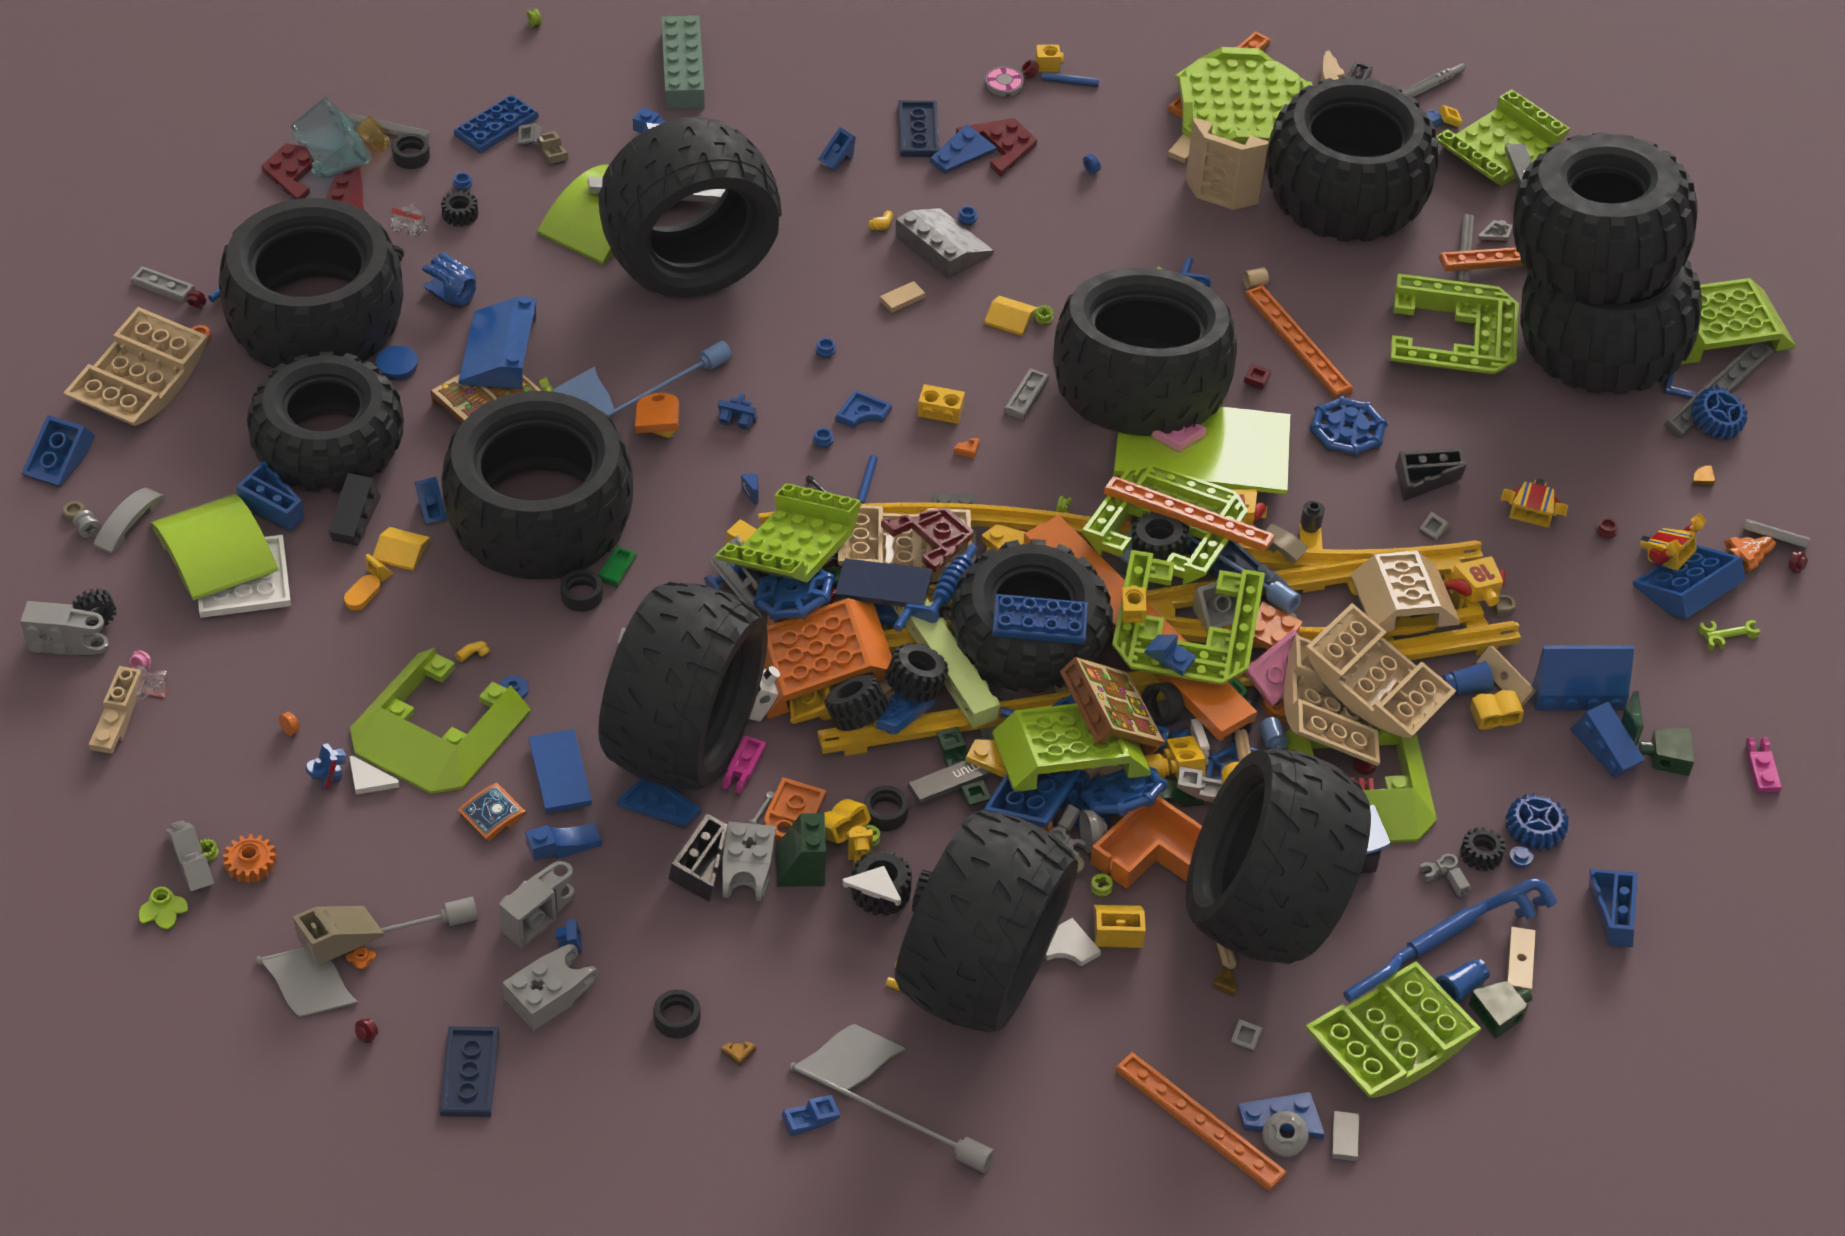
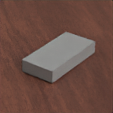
M1334 1111L1332 1159L1357 1161L1359 1114Z

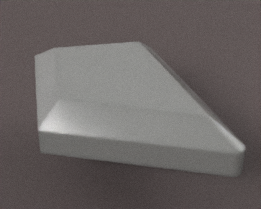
M1493 220L1479 234L1478 239L1508 241L1513 225L1507 224L1504 220Z

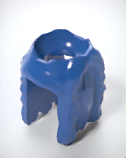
M445 252L440 253L439 257L433 258L431 265L427 264L425 267H422L425 273L434 277V280H431L432 283L426 282L424 284V288L427 291L433 293L445 303L456 307H461L467 302L472 301L476 291V275L469 267L463 266Z

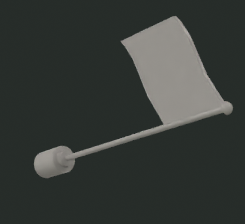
M471 896L444 903L445 908L441 909V914L381 928V930L385 933L438 919H443L444 923L448 922L450 927L478 920L474 898ZM304 947L262 958L258 956L256 958L257 964H263L276 980L287 1005L299 1018L358 1004V1001L346 989L332 961L330 960L317 966Z
M856 1024L850 1025L833 1036L817 1052L799 1063L792 1062L789 1065L791 1072L795 1070L954 1147L956 1160L982 1173L988 1170L993 1161L995 1150L969 1137H965L964 1140L960 1139L956 1143L849 1091L867 1080L889 1059L906 1051V1048Z

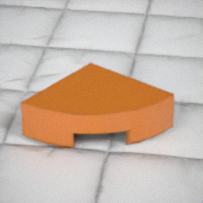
M970 438L969 441L958 443L954 448V454L974 459L980 445V439Z

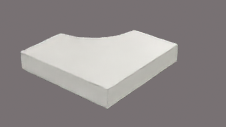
M1071 918L1058 926L1044 958L1047 961L1054 958H1067L1076 962L1079 966H1083L1099 957L1101 950L1076 921Z

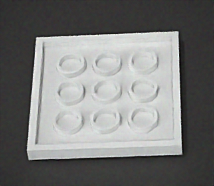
M283 535L265 537L279 571L199 598L200 618L291 606Z

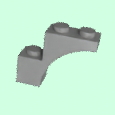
M184 820L170 824L171 828L166 829V833L178 858L188 889L194 891L214 884L207 858L202 853L195 827L189 822H184Z

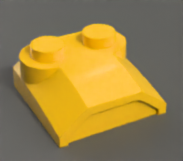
M835 684L789 700L790 722L795 724L817 717L822 720L831 719L824 701L827 698L826 696L836 687Z

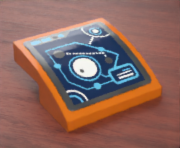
M498 783L480 791L458 809L488 842L506 826L511 829L527 813Z

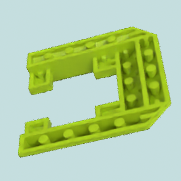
M1406 274L1397 275L1393 313L1414 316L1415 308L1455 313L1454 321L1474 323L1473 344L1471 346L1454 343L1453 350L1446 351L1412 346L1413 338L1392 335L1389 361L1486 374H1496L1516 363L1519 303L1498 286Z
M1157 464L1130 468L1121 476V479L1239 522H1242L1248 513L1246 506L1236 491ZM1107 495L1083 528L1082 533L1100 557L1104 551L1122 557L1131 545V538L1118 534V532L1130 515L1142 518L1143 514H1151L1152 511ZM1186 524V526H1189V535L1203 540L1190 558L1171 553L1166 561L1175 562L1173 576L1183 578L1182 585L1205 576L1229 539Z
M1131 550L1124 587H1145L1147 594L1149 582L1171 586L1175 562L1153 559V553ZM1245 569L1242 570V574L1219 570L1215 594L1238 597L1232 630L1209 626L1206 645L1177 640V645L1196 656L1195 662L1183 676L1144 653L1155 637L1162 634L1164 618L1146 615L1145 623H1122L1120 603L1112 646L1130 669L1223 685L1249 668L1265 573Z
M432 648L418 653L350 727L355 756L429 794L464 789L531 713V708L511 685L507 689L492 681L479 696V702L490 707V709L468 734L451 727L440 738L409 722L408 720L415 714L414 707L404 703V701L427 676L443 683L455 669V662L437 654L436 648Z
M1373 725V729L1378 730L1379 746H1396L1402 775L1385 776V789L1363 790V792H1365L1370 806L1374 804L1390 843L1418 842L1437 822V817L1417 733L1410 739L1389 733ZM1292 729L1285 732L1288 739V745L1285 749L1300 751L1314 756L1312 749L1330 748L1293 732Z

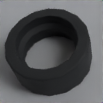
M407 133L400 135L394 139L391 145L393 161L402 168L416 169L424 166L430 159L429 142L420 134ZM407 148L421 150L415 154H404L401 152Z
M578 569L566 574L560 584L563 604L571 610L584 612L597 607L603 599V584L600 576L587 569ZM577 585H588L595 589L591 594L585 596H576L569 592L572 587Z
M1169 682L1151 684L1145 688L1141 698L1154 723L1158 726H1168L1178 722L1184 709L1180 690ZM1160 691L1165 695L1168 703L1167 714L1164 718L1156 708V699Z
M884 785L875 787L866 795L864 804L867 805L871 817L869 825L876 826L880 831H891L901 827L907 820L908 799L900 789ZM888 801L895 803L900 810L893 815L887 816L876 813L872 806L878 802Z
M675 989L661 994L655 1001L653 1008L655 1027L661 1034L670 1038L678 1039L689 1036L695 1032L700 1023L699 1001L686 990ZM681 1005L689 1008L692 1014L689 1019L675 1023L664 1019L662 1013L670 1006Z

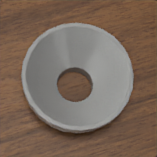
M1092 810L1081 811L1079 818L1080 837L1086 843L1085 851L1091 853L1092 846L1107 833V825L1104 819Z
M1280 1111L1270 1116L1262 1130L1265 1146L1271 1153L1279 1157L1287 1158L1299 1154L1305 1148L1309 1134L1305 1121L1299 1115L1290 1111ZM1285 1124L1292 1126L1294 1129V1136L1288 1139L1283 1138L1279 1132L1280 1127Z

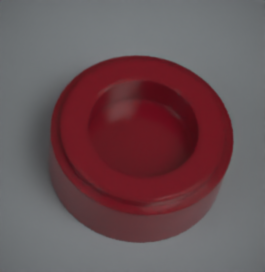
M1356 757L1354 758L1353 767L1358 773L1369 775L1376 770V765Z

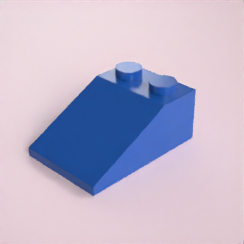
M47 415L21 474L60 487L87 455L95 434L85 426Z

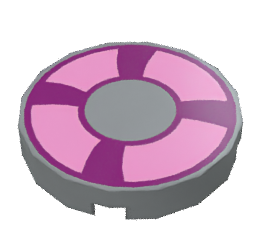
M994 68L986 75V88L997 96L1005 97L1006 94L1013 96L1022 90L1023 76L1013 68Z

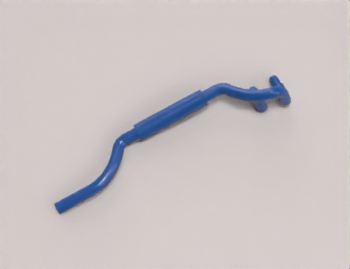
M1538 878L1528 879L1478 903L1472 908H1464L1408 942L1407 947L1392 956L1388 964L1344 991L1343 996L1348 1002L1355 1000L1394 975L1404 962L1413 957L1418 958L1476 923V919L1481 915L1509 902L1518 903L1520 907L1515 909L1517 917H1525L1526 919L1534 917L1537 913L1526 896L1527 893L1533 890H1537L1540 895L1532 900L1535 906H1546L1549 908L1558 902L1545 881Z

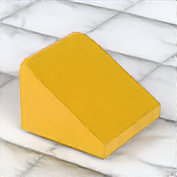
M370 554L366 555L367 571L377 576L380 582L393 575V572Z

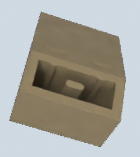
M364 906L313 907L293 916L297 938L317 966L385 936Z

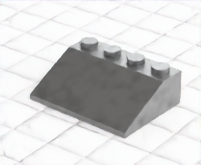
M941 208L911 210L896 219L895 237L947 279H951L994 253L993 249Z

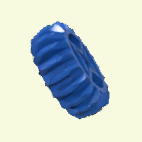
M1711 386L1708 389L1702 390L1695 397L1691 406V415L1694 417L1693 422L1698 423V428H1702L1704 434L1709 433L1711 438L1717 436L1719 440L1723 438L1728 440L1731 437L1737 436L1744 429L1748 419L1746 417L1748 411L1745 410V404L1740 403L1741 398L1734 396L1735 392L1731 394L1727 388L1722 390L1720 386L1717 388Z
M1535 793L1530 797L1524 794L1522 798L1517 797L1514 803L1511 802V805H1509L1505 816V828L1508 829V836H1514V842L1520 841L1521 846L1527 845L1530 847V850L1535 847L1541 852L1544 847L1550 850L1552 846L1557 847L1560 842H1563L1569 829V816L1566 815L1565 808H1560V802L1554 803L1552 797L1546 799L1544 794L1540 797H1537Z

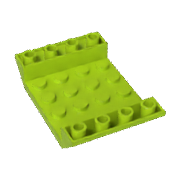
M1511 89L1499 97L1497 109L1457 134L1447 129L1437 135L1436 138H1438L1440 145L1502 187L1516 178L1504 150L1506 144L1524 143L1531 161L1534 163L1539 154L1547 151V147L1556 142H1562L1570 128Z
M1751 278L1700 285L1702 310L1697 339L1686 361L1682 360L1681 365L1700 362L1703 351L1765 341H1771L1776 351L1794 349L1796 345L1764 289Z
M785 483L774 495L777 510L742 546L727 543L716 554V559L734 566L808 583L854 532L861 500Z
M1076 703L1015 710L992 731L993 739L1014 792L1037 789V774L1111 765L1117 766L1122 764L1128 778L1151 776V770L1138 742L1112 736L1103 745L1097 744Z

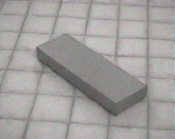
M143 266L130 278L133 285L182 303L186 302L188 291L195 290V285Z
M1030 368L1005 406L1004 413L1024 420L1048 382L1049 375Z
M1746 519L1743 527L1745 530L1805 548L1810 540L1809 537Z

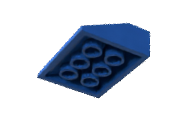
M1696 545L1697 551L1678 570L1662 565L1656 566L1633 581V586L1667 613L1687 619L1745 581L1742 557Z
M1543 645L1532 684L1537 690L1533 694L1535 710H1591L1606 702L1610 703L1614 711L1625 710L1630 692L1634 646Z
M1082 769L1037 774V789L1017 792L1013 791L1006 773L984 810L1019 817L1040 828L1048 827Z

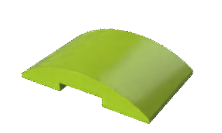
M608 164L595 166L577 177L557 198L537 230V234L602 265L613 256V252L603 233L599 214L598 194L589 193L587 181L588 177L603 178L609 166Z
M236 494L150 522L151 528L163 549L167 550L177 568L178 575L193 601L279 571L268 543L254 516L244 501Z
M1417 961L1379 984L1376 990L1348 1006L1342 1004L1305 1026V1029L1369 1098H1376L1396 1092L1416 1082L1450 1059L1481 1031L1478 1024Z

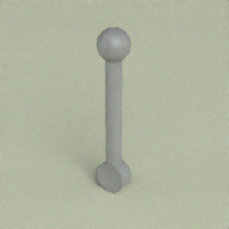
M769 791L766 793V800L755 817L749 820V824H757L761 814L772 800L774 792Z

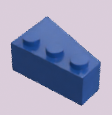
M1589 869V888L1608 945L1633 947L1638 872Z

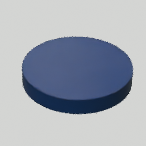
M508 676L499 682V685L507 689L511 685L522 699L529 692L528 682L520 676Z

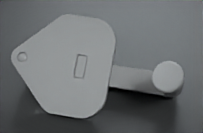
M739 535L728 542L738 546L743 545ZM715 554L711 559V564L740 600L747 603L753 609L762 611L754 606L753 599L755 596L748 589L752 585L756 591L758 590V581L761 578L758 573L751 569L742 568L748 576L742 581L728 563L716 559Z

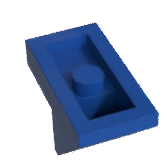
M839 127L818 160L835 171L845 156L850 159L853 158L856 137Z
M437 477L415 481L414 484L419 499L417 504L425 524L447 519Z
M1157 635L1144 653L1183 676L1195 662L1196 656L1177 645L1178 635Z

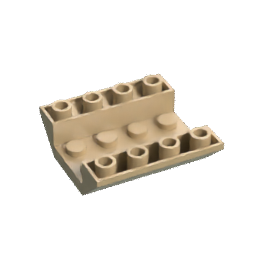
M1194 118L1185 180L1196 198L1232 210L1259 204L1269 141L1250 135L1246 144L1243 145L1213 135V123Z
M1419 551L1374 554L1351 573V579L1364 613L1385 631H1394L1397 616L1433 614L1438 627L1460 625L1459 617L1437 566Z

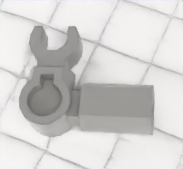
M1068 804L1057 821L1056 827L1052 828L1049 833L1062 841L1074 854L1079 856L1080 853L1073 848L1079 846L1084 849L1086 843L1081 839L1073 840L1066 833L1071 831L1081 812L1078 808Z
M1444 854L1441 859L1436 860L1434 863L1424 862L1420 865V873L1430 872L1425 874V882L1433 881L1438 875H1445L1458 897L1468 895L1472 890L1462 870L1457 868L1458 859L1453 854Z

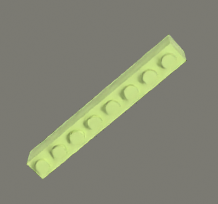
M926 598L925 606H931L933 602ZM892 605V607L900 617V615L904 611V607ZM911 615L905 624L906 628L916 643L936 650L939 655L943 656L944 661L947 662L949 670L944 685L972 728L997 720L998 709H1000L999 700L991 694L987 682L981 679L975 665L971 664L969 659L959 649L957 638L948 630L944 618L939 617L937 622L930 623Z

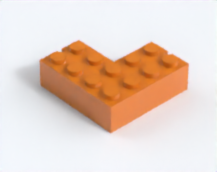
M1158 796L1155 799L1154 805L1150 807L1144 806L1128 812L1092 846L1090 864L1106 875L1110 872V878L1126 889L1156 861L1187 882L1191 857L1202 825Z

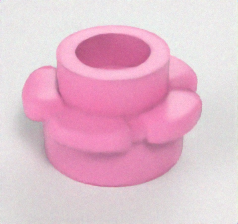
M138 650L132 653L129 663L132 668L144 671L150 668L151 658L146 652Z

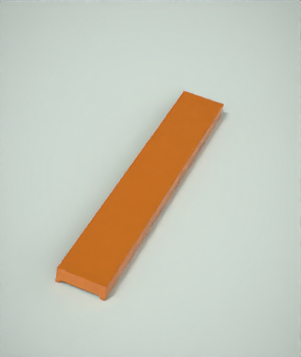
M1060 515L1024 533L1023 544H1030L1031 539L1046 540V546L1054 548L1061 544L1072 549L1076 558L1084 557L1093 565L1092 567L1095 568L1097 576H1100L1101 580L1104 581L1111 597L1110 605L1113 609L1111 633L1114 635L1121 603L1122 587H1124L1125 580ZM1146 602V615L1163 618ZM1164 619L1161 635L1176 634L1179 641L1187 642ZM1152 673L1161 683L1169 682L1180 690L1184 706L1219 741L1224 740V737L1256 720L1257 711L1228 682L1218 685Z

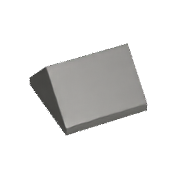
M1217 582L1197 587L1195 590L1193 610L1206 631L1209 630V626L1221 628L1233 624L1238 597L1215 594Z

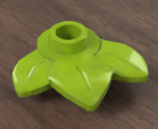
M157 887L151 892L149 901L141 906L139 919L142 924L155 920V923L160 928L168 930L175 925L177 914L188 911V905L183 897L174 896L168 888Z

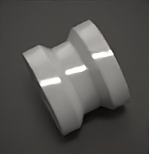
M89 510L80 511L73 518L74 526L84 538L93 537L100 531V523Z

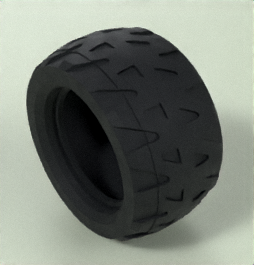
M688 117L675 119L656 125L639 134L627 143L614 157L604 173L602 188L598 194L599 214L603 233L618 263L642 287L668 297L689 298L711 294L727 288L747 276L762 262L773 246L779 233V217L782 216L776 180L761 152L738 129L732 130L723 121L712 118ZM725 189L718 201L700 216L673 226H654L659 218L680 200L701 191Z
M324 198L294 199L271 205L253 214L234 230L229 244L225 245L222 253L219 290L225 319L238 344H243L250 357L274 369L281 363L289 365L294 361V357L307 354L308 357L319 356L320 352H333L335 356L342 357L348 353L359 356V360L363 362L382 349L388 338L396 330L403 301V280L399 257L382 224L374 220L367 212L353 205ZM311 276H330L350 282L336 291L318 296L294 297L273 292V290L289 281Z
M1125 268L1096 275L1080 284L1074 293L1068 296L1056 326L1053 362L1059 391L1065 397L1068 404L1083 418L1100 427L1119 433L1151 436L1155 430L1169 434L1174 430H1181L1183 426L1188 428L1192 424L1193 427L1196 424L1200 425L1219 410L1234 376L1237 354L1234 320L1231 317L1229 307L1216 292L1205 284L1179 273L1153 268Z
M526 391L509 394L490 401L473 411L461 426L458 425L452 434L451 442L444 458L441 478L443 501L448 521L463 549L466 552L469 551L480 564L508 576L524 579H551L565 576L574 570L585 569L596 563L614 548L630 515L633 502V471L630 456L622 435L616 429L613 421L603 411L571 395L552 391ZM538 469L565 472L584 482L581 486L565 495L546 500L515 499L492 489L498 482L511 475Z
M668 582L652 589L636 609L622 636L605 684L599 714L598 735L600 746L606 757L636 777L661 786L699 790L711 785L721 775L732 758L750 718L760 687L768 645L767 625L760 612L729 593L705 585Z
M1264 747L1246 755L1228 775L1214 798L1202 824L1191 857L1186 883V908L1189 917L1196 924L1197 929L1223 947L1255 960L1291 964L1312 955L1326 941L1342 917L1355 890L1365 861L1371 830V808L1361 785L1336 766L1304 752Z
M985 810L969 815L955 832L941 855L907 928L895 969V981L900 991L926 1012L953 1025L987 1033L1001 1030L1013 1016L1024 998L1059 926L1078 870V860L1075 858L1073 851L1051 833L1019 817Z

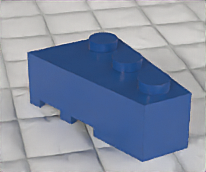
M266 461L258 465L236 486L237 495L244 501L249 510L288 531H291L304 519L301 499L287 484L285 485L280 480L276 472L274 473L268 467Z
M1609 702L1587 711L1570 728L1573 734L1613 778H1617L1637 768L1645 760Z

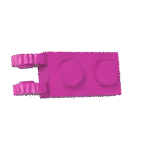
M744 736L727 768V774L722 784L723 789L728 790L733 778L737 777L740 779L736 785V793L742 794L747 781L750 780L767 747V742Z
M1748 737L1746 740L1747 759L1757 793L1780 792L1782 788L1767 737H1761V751L1756 752V743L1753 737Z

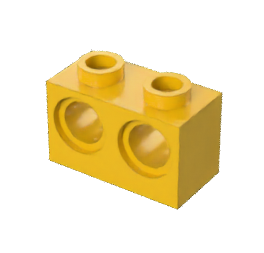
M924 384L918 401V417L959 424L964 408L965 392Z
M1193 736L1166 739L1163 757L1168 759L1170 772L1175 774L1177 780L1180 767L1202 770V777H1206V758Z

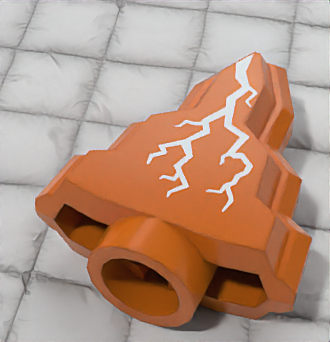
M1732 537L1724 540L1726 553L1742 557L1744 572H1750L1758 568V563L1763 561L1764 555L1770 553L1776 546V542L1771 537H1760L1757 539Z

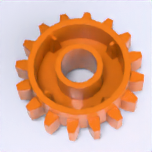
M249 834L248 839L241 835L239 842L232 840V847H225L226 854H223L225 871H229V876L237 878L238 882L250 883L260 881L265 876H269L270 870L275 869L274 863L277 862L275 846L271 845L269 839L263 841L262 835H259L256 839L253 838L252 834Z

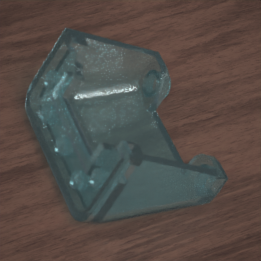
M327 96L291 125L294 132L293 138L299 144L303 143L307 147L314 160L311 170L317 178L322 177L326 179L365 166L373 160L352 121Z

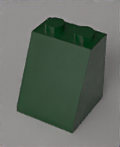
M824 813L800 814L776 845L777 887L825 886L826 841Z

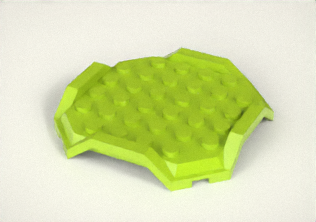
M1220 47L1199 58L1175 75L1174 82L1179 84L1182 103V133L1191 138L1193 119L1198 118L1213 123V135L1240 144H1246L1250 135L1269 141L1274 123L1285 104L1289 105L1292 97L1303 88L1312 85V82L1304 80L1291 69L1278 61H1274L1259 48Z

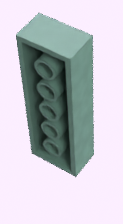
M692 15L661 16L666 109L705 108L699 16Z

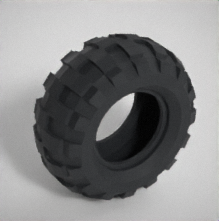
M320 352L319 356L308 357L307 354L294 357V361L289 365L281 363L272 369L269 378L262 379L254 392L252 403H250L247 413L251 447L256 452V457L261 463L266 461L268 467L279 475L283 483L292 487L301 484L302 487H305V491L319 492L320 488H332V492L340 491L343 489L348 473L371 477L373 472L380 473L392 459L404 433L403 408L395 386L391 381H388L387 377L377 366L371 362L363 363L362 360H359V356L348 353L343 357L335 356L333 352ZM325 411L343 412L354 417L347 425L331 431H311L297 425L306 417Z
M1031 539L1030 544H1020L1018 540L1005 542L997 551L993 548L989 549L978 557L970 568L968 567L957 582V588L952 597L951 630L953 636L957 638L959 649L969 659L971 664L975 665V668L982 677L990 682L998 680L1002 682L1005 689L1016 692L1018 687L1031 688V693L1046 692L1051 686L1056 685L1059 689L1067 686L1060 671L1074 657L1097 663L1100 660V655L1107 648L1113 620V609L1110 605L1111 597L1104 581L1101 580L1100 576H1097L1095 568L1092 567L1093 565L1084 557L1076 558L1072 549L1059 544L1057 548L1046 546V540ZM996 594L1088 602L1085 644L992 636Z

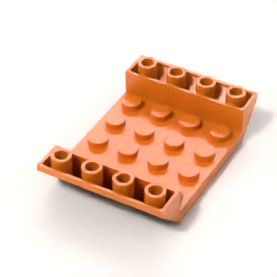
M847 598L815 609L806 615L805 619H801V617L789 618L767 626L768 645L764 669L773 666L780 672V676L775 681L778 696L766 713L768 719L790 712L787 704L788 700L873 671L877 681L886 679V671L892 655L874 604Z

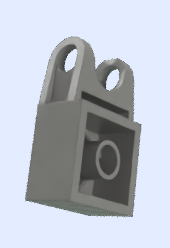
M27 601L20 622L28 651L59 655H97L105 652L109 647L107 637L98 633L104 625L103 617L100 614L74 609L71 604ZM91 620L99 621L95 626L86 625ZM95 641L103 642V645L100 647L91 646Z
M739 822L728 823L723 854V898H729L736 887L745 885L755 891L756 901H763L771 879L776 845V826Z
M563 861L552 863L528 881L522 882L517 890L510 895H506L499 903L501 932L521 949L557 921L556 914L573 899L574 888L569 884L573 876L572 866ZM559 868H563L568 871L564 876H557L554 874V872ZM564 888L569 891L566 896H561Z
M573 944L565 945L542 956L502 982L504 1000L533 1031L571 1007L573 1002L588 990L599 976V971L594 966L582 969L569 968L578 955V950Z

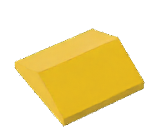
M998 296L991 303L984 325L1023 336L1035 315L1037 307Z
M389 527L380 534L373 557L381 563L414 571L430 543L431 537Z

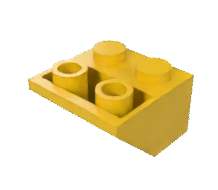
M1093 905L1094 939L1097 947L1143 948L1146 929L1145 911L1142 906Z

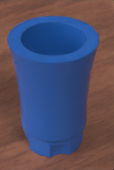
M1487 661L1451 671L1442 676V679L1456 690L1454 693L1456 696L1474 692H1492L1494 688L1492 671Z
M1476 959L1475 961L1463 964L1449 973L1438 976L1435 981L1459 1004L1467 995L1489 978L1490 972L1482 960Z

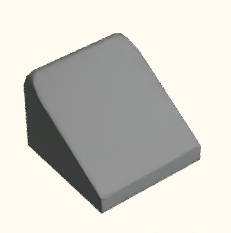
M536 123L519 126L518 145L535 143L542 132V127Z
M1431 511L1419 530L1437 541L1450 529L1451 525Z
M1239 1019L1231 1042L1254 1051L1263 1028Z

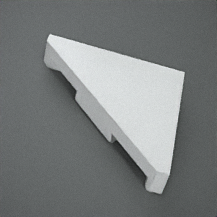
M349 756L356 795L399 788L398 779L354 756Z
M884 866L843 879L842 884L845 888L852 887L861 890L863 894L892 901L896 906L901 905V898Z

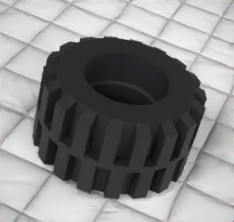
M1155 512L1143 514L1142 518L1136 519V523L1132 526V550L1153 553V559L1164 561L1169 558L1172 552L1185 556L1187 553L1186 524Z
M907 643L895 649L885 678L888 681L889 687H892V690L900 694L901 697L908 698L911 701L929 702L939 695L949 669L943 656L939 655L936 650L918 643Z
M872 675L854 677L839 684L826 696L827 698L824 701L836 728L841 731H852L865 727L877 720L888 708V701L877 679Z
M880 850V853L872 851L869 856L866 854L861 856V860H857L855 867H853L852 876L884 866L901 898V905L896 906L892 901L863 894L861 890L852 887L851 893L853 900L856 901V905L859 908L864 907L865 912L869 913L872 911L873 915L883 913L884 916L889 915V912L893 914L898 912V908L903 909L906 902L909 901L912 871L909 869L908 862H903L902 856H895V853L891 851L885 853V850Z

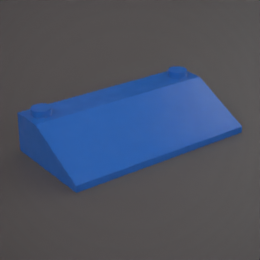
M527 296L514 297L474 311L458 384L514 389L523 388V365L532 321H536V298Z

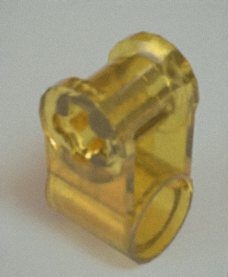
M371 115L355 128L377 152H382L388 148L390 144L389 138Z

